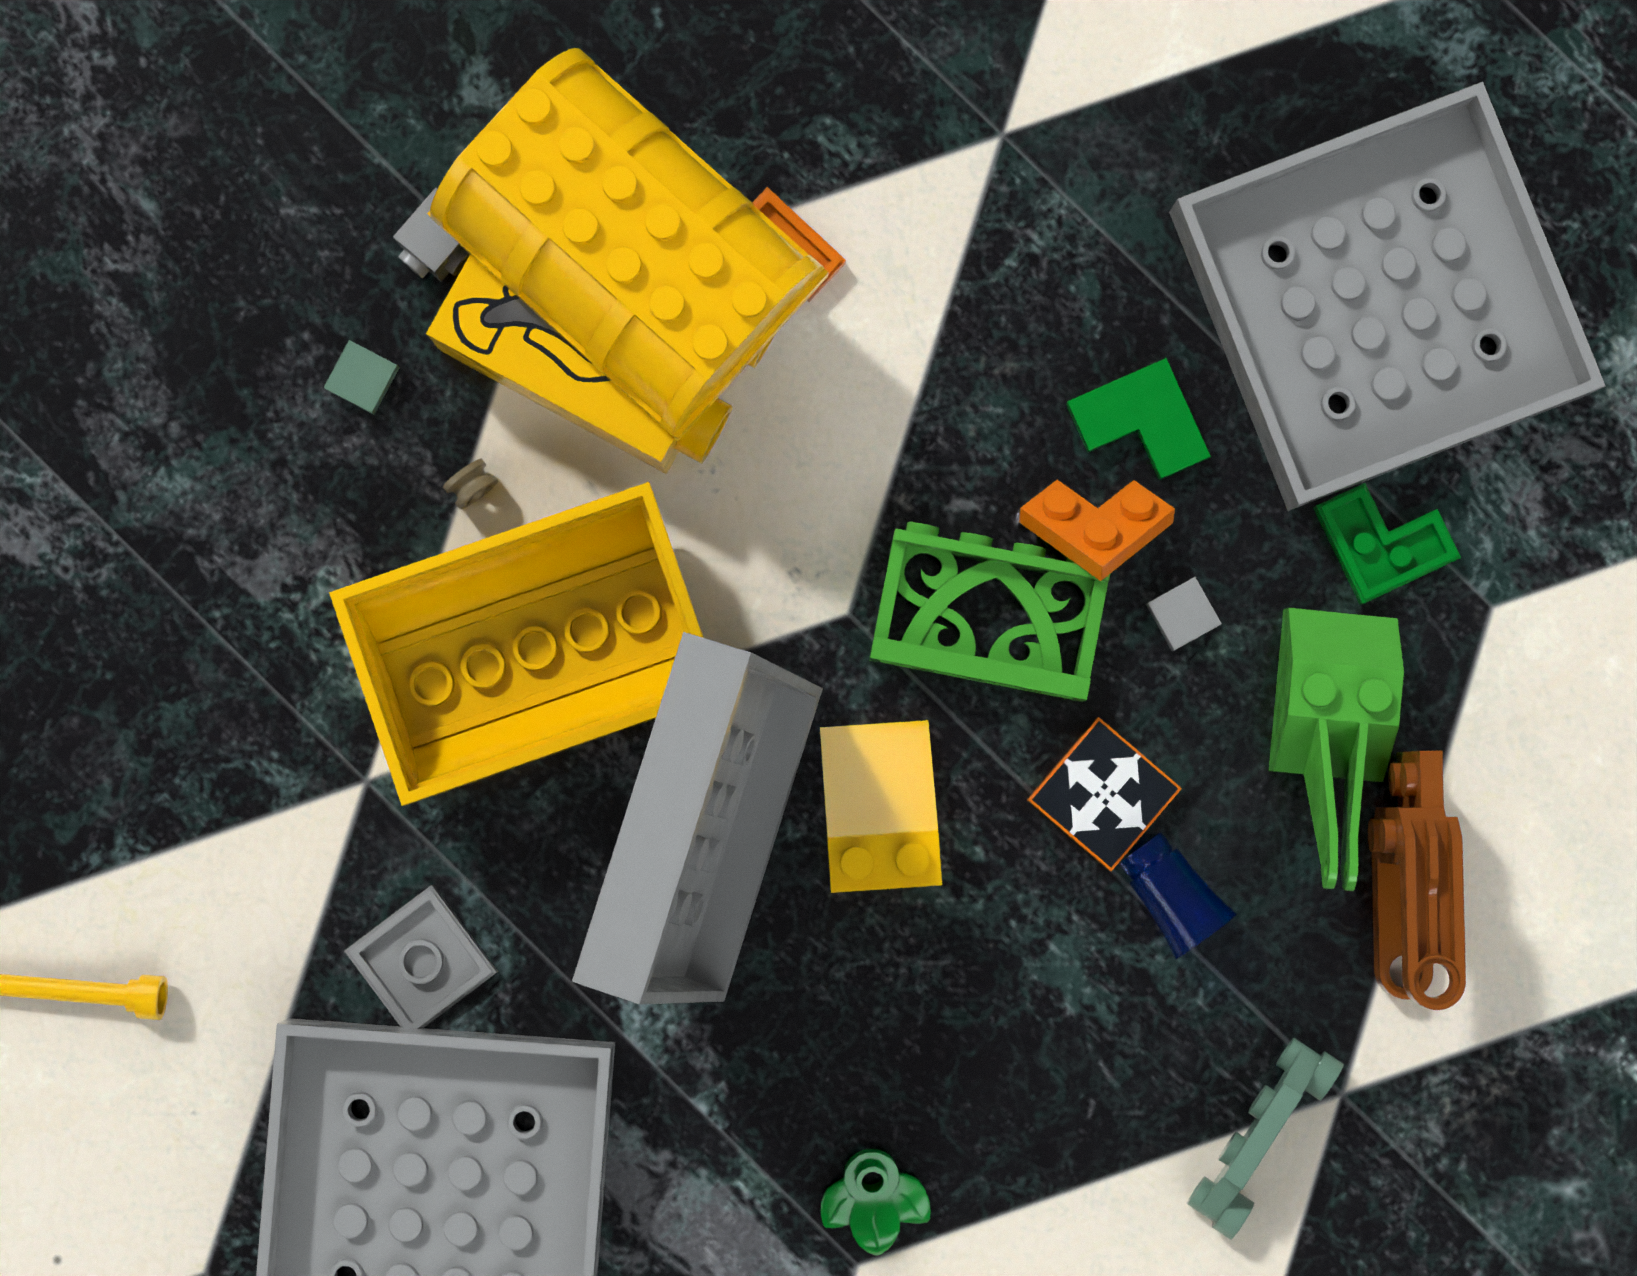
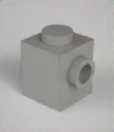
M435 188L393 238L403 249L398 258L421 278H424L428 272H431L442 282L449 272L453 276L461 272L470 253L428 216L427 213L430 211L431 203L437 191V188Z

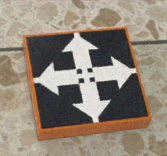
M1097 717L1035 789L1027 801L1106 869L1112 871L1182 788L1102 719Z

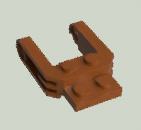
M1443 751L1397 752V763L1390 764L1388 781L1391 796H1398V807H1376L1374 819H1370L1368 823V844L1372 852L1375 978L1381 989L1391 996L1405 1000L1411 999L1414 1003L1428 1009L1443 1010L1456 1004L1462 997L1466 987L1462 832L1458 817H1446L1444 810ZM1400 956H1402L1403 987L1397 986L1390 977V966ZM1437 963L1447 970L1449 985L1443 994L1429 997L1424 992L1429 988L1433 979V964Z

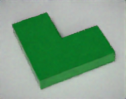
M1167 358L1069 400L1066 403L1087 453L1137 431L1159 480L1211 457Z
M1365 483L1313 507L1359 605L1461 558L1438 509L1388 531Z

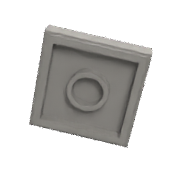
M434 884L345 950V953L402 1028L423 1029L498 972Z

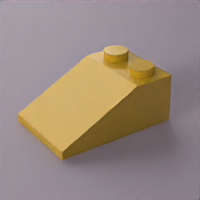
M928 720L820 727L831 893L942 885Z

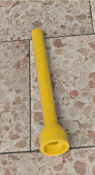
M0 974V996L125 1006L126 1011L135 1013L138 1019L161 1020L167 1006L168 981L165 976L144 974L138 980L130 979L128 984Z

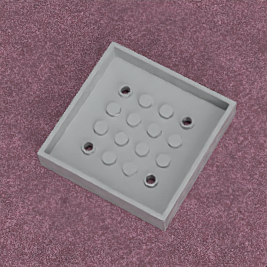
M1483 82L1178 198L1169 212L1288 511L1572 402L1605 387ZM1427 187L1434 191L1436 195V202L1434 204H1426L1420 199L1419 191L1421 188ZM1272 245L1281 246L1286 252L1285 261L1274 262L1268 255V248ZM1482 337H1489L1495 342L1496 352L1494 355H1487L1481 350L1480 340ZM1338 395L1344 399L1346 403L1344 413L1337 414L1329 408L1328 400L1330 396Z
M683 632L572 982L637 1004L723 1002L725 1000L823 688L751 652Z
M291 1018L278 1023L276 1027L256 1276H338V1270L342 1266L351 1267L355 1271L356 1276H598L615 1042L428 1028L412 1029L400 1026ZM362 1099L368 1103L370 1113L367 1118L360 1119L354 1116L351 1110L354 1100ZM522 1111L531 1113L535 1119L534 1128L528 1131L518 1128L515 1122L517 1113Z

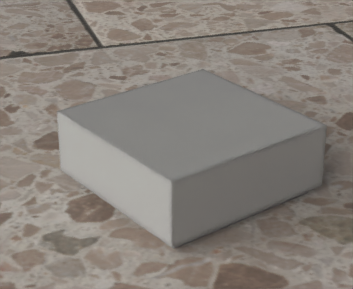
M1196 577L1146 604L1172 651L1222 624Z

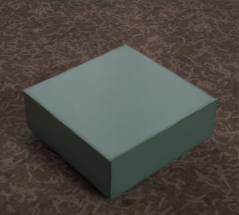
M349 340L324 389L375 415L400 367Z

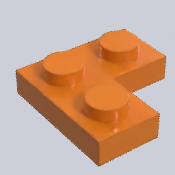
M1056 480L1020 508L1019 523L1099 581H1102L1173 524L1175 508L1135 480L1099 508L1092 505L1059 480Z

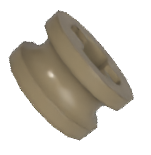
M482 458L458 471L443 486L447 493L452 492L456 494L457 501L455 504L460 510L479 500L498 483L494 475H486L484 471L486 463Z

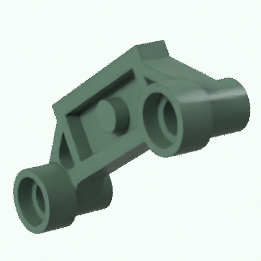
M1295 1038L1289 1042L1276 1063V1066L1285 1071L1274 1090L1265 1085L1249 1109L1248 1113L1255 1117L1253 1123L1244 1136L1235 1132L1221 1152L1218 1160L1225 1164L1224 1168L1214 1182L1204 1176L1187 1202L1189 1206L1212 1220V1228L1230 1240L1238 1233L1254 1206L1253 1201L1239 1192L1243 1190L1301 1100L1303 1092L1306 1091L1321 1101L1336 1081L1344 1066L1342 1062L1324 1051L1320 1055Z

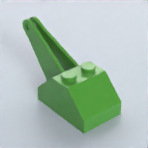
M1287 608L1283 610L1269 771L1304 775L1321 864L1322 885L1326 889H1334L1338 874V827L1333 778L1345 779L1341 880L1343 890L1354 891L1358 876V832L1363 781L1383 782L1399 728L1404 667L1398 619Z

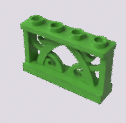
M907 522L906 530L895 529L870 652V661L1080 702L1087 700L1110 574L1102 581H1099L1068 557L1066 562L1045 558L1046 549L1035 545L1014 543L1013 551L991 547L993 538L961 532L959 541L938 537V527L916 522ZM925 553L936 557L941 562L942 567L940 573L936 576H928L921 570V577L925 585L932 590H936L929 599L913 591L904 575L905 566L908 561L916 555ZM954 556L982 561L983 563L977 564L958 574V567ZM1015 568L1044 573V575L1038 580L1033 589L1030 583ZM996 578L1014 595L1023 607L1031 624L1019 625L1007 630L995 641L990 649L988 658L975 656L976 643L969 624L960 614L947 606L968 590ZM1061 581L1076 584L1083 592L1085 598L1082 612L1070 621L1052 623L1048 612L1060 611L1068 604L1070 599L1066 601L1055 600L1051 594V588L1055 583ZM897 591L907 601L920 607V610L908 626L902 641L888 639ZM938 616L948 620L959 630L960 637L955 645L943 646L939 643L938 633L943 629H947V627L933 623ZM1083 628L1074 675L1062 673L1060 647L1056 634L1069 633ZM1036 635L1038 643H1023L1030 651L1026 660L1018 661L1010 655L1009 644L1012 640L1021 636Z

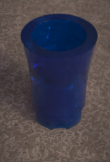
M1159 833L1119 863L1130 879H1133L1129 883L1142 900L1158 925L1175 960L1204 941L1237 915L1198 875L1178 848L1172 851V846L1162 833Z

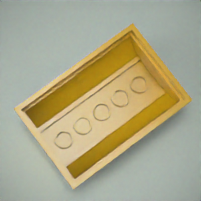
M572 48L562 52L540 67L457 157L440 183L431 203L430 211L427 213L439 227L677 441L684 436L825 281L829 273L824 269V266L797 245L758 210L748 198L730 185L673 134L663 122L644 108L579 48Z
M650 482L329 592L402 806L655 719L683 632L704 638Z

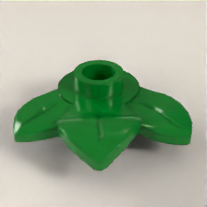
M878 1149L862 1150L849 1159L844 1169V1178L828 1187L823 1194L820 1210L825 1228H839L850 1224L853 1237L858 1245L866 1252L875 1256L883 1254L893 1245L900 1231V1222L927 1223L931 1214L929 1198L919 1179L899 1172L894 1159L886 1152ZM870 1172H876L882 1176L881 1180L875 1184L868 1185L862 1181L863 1177Z

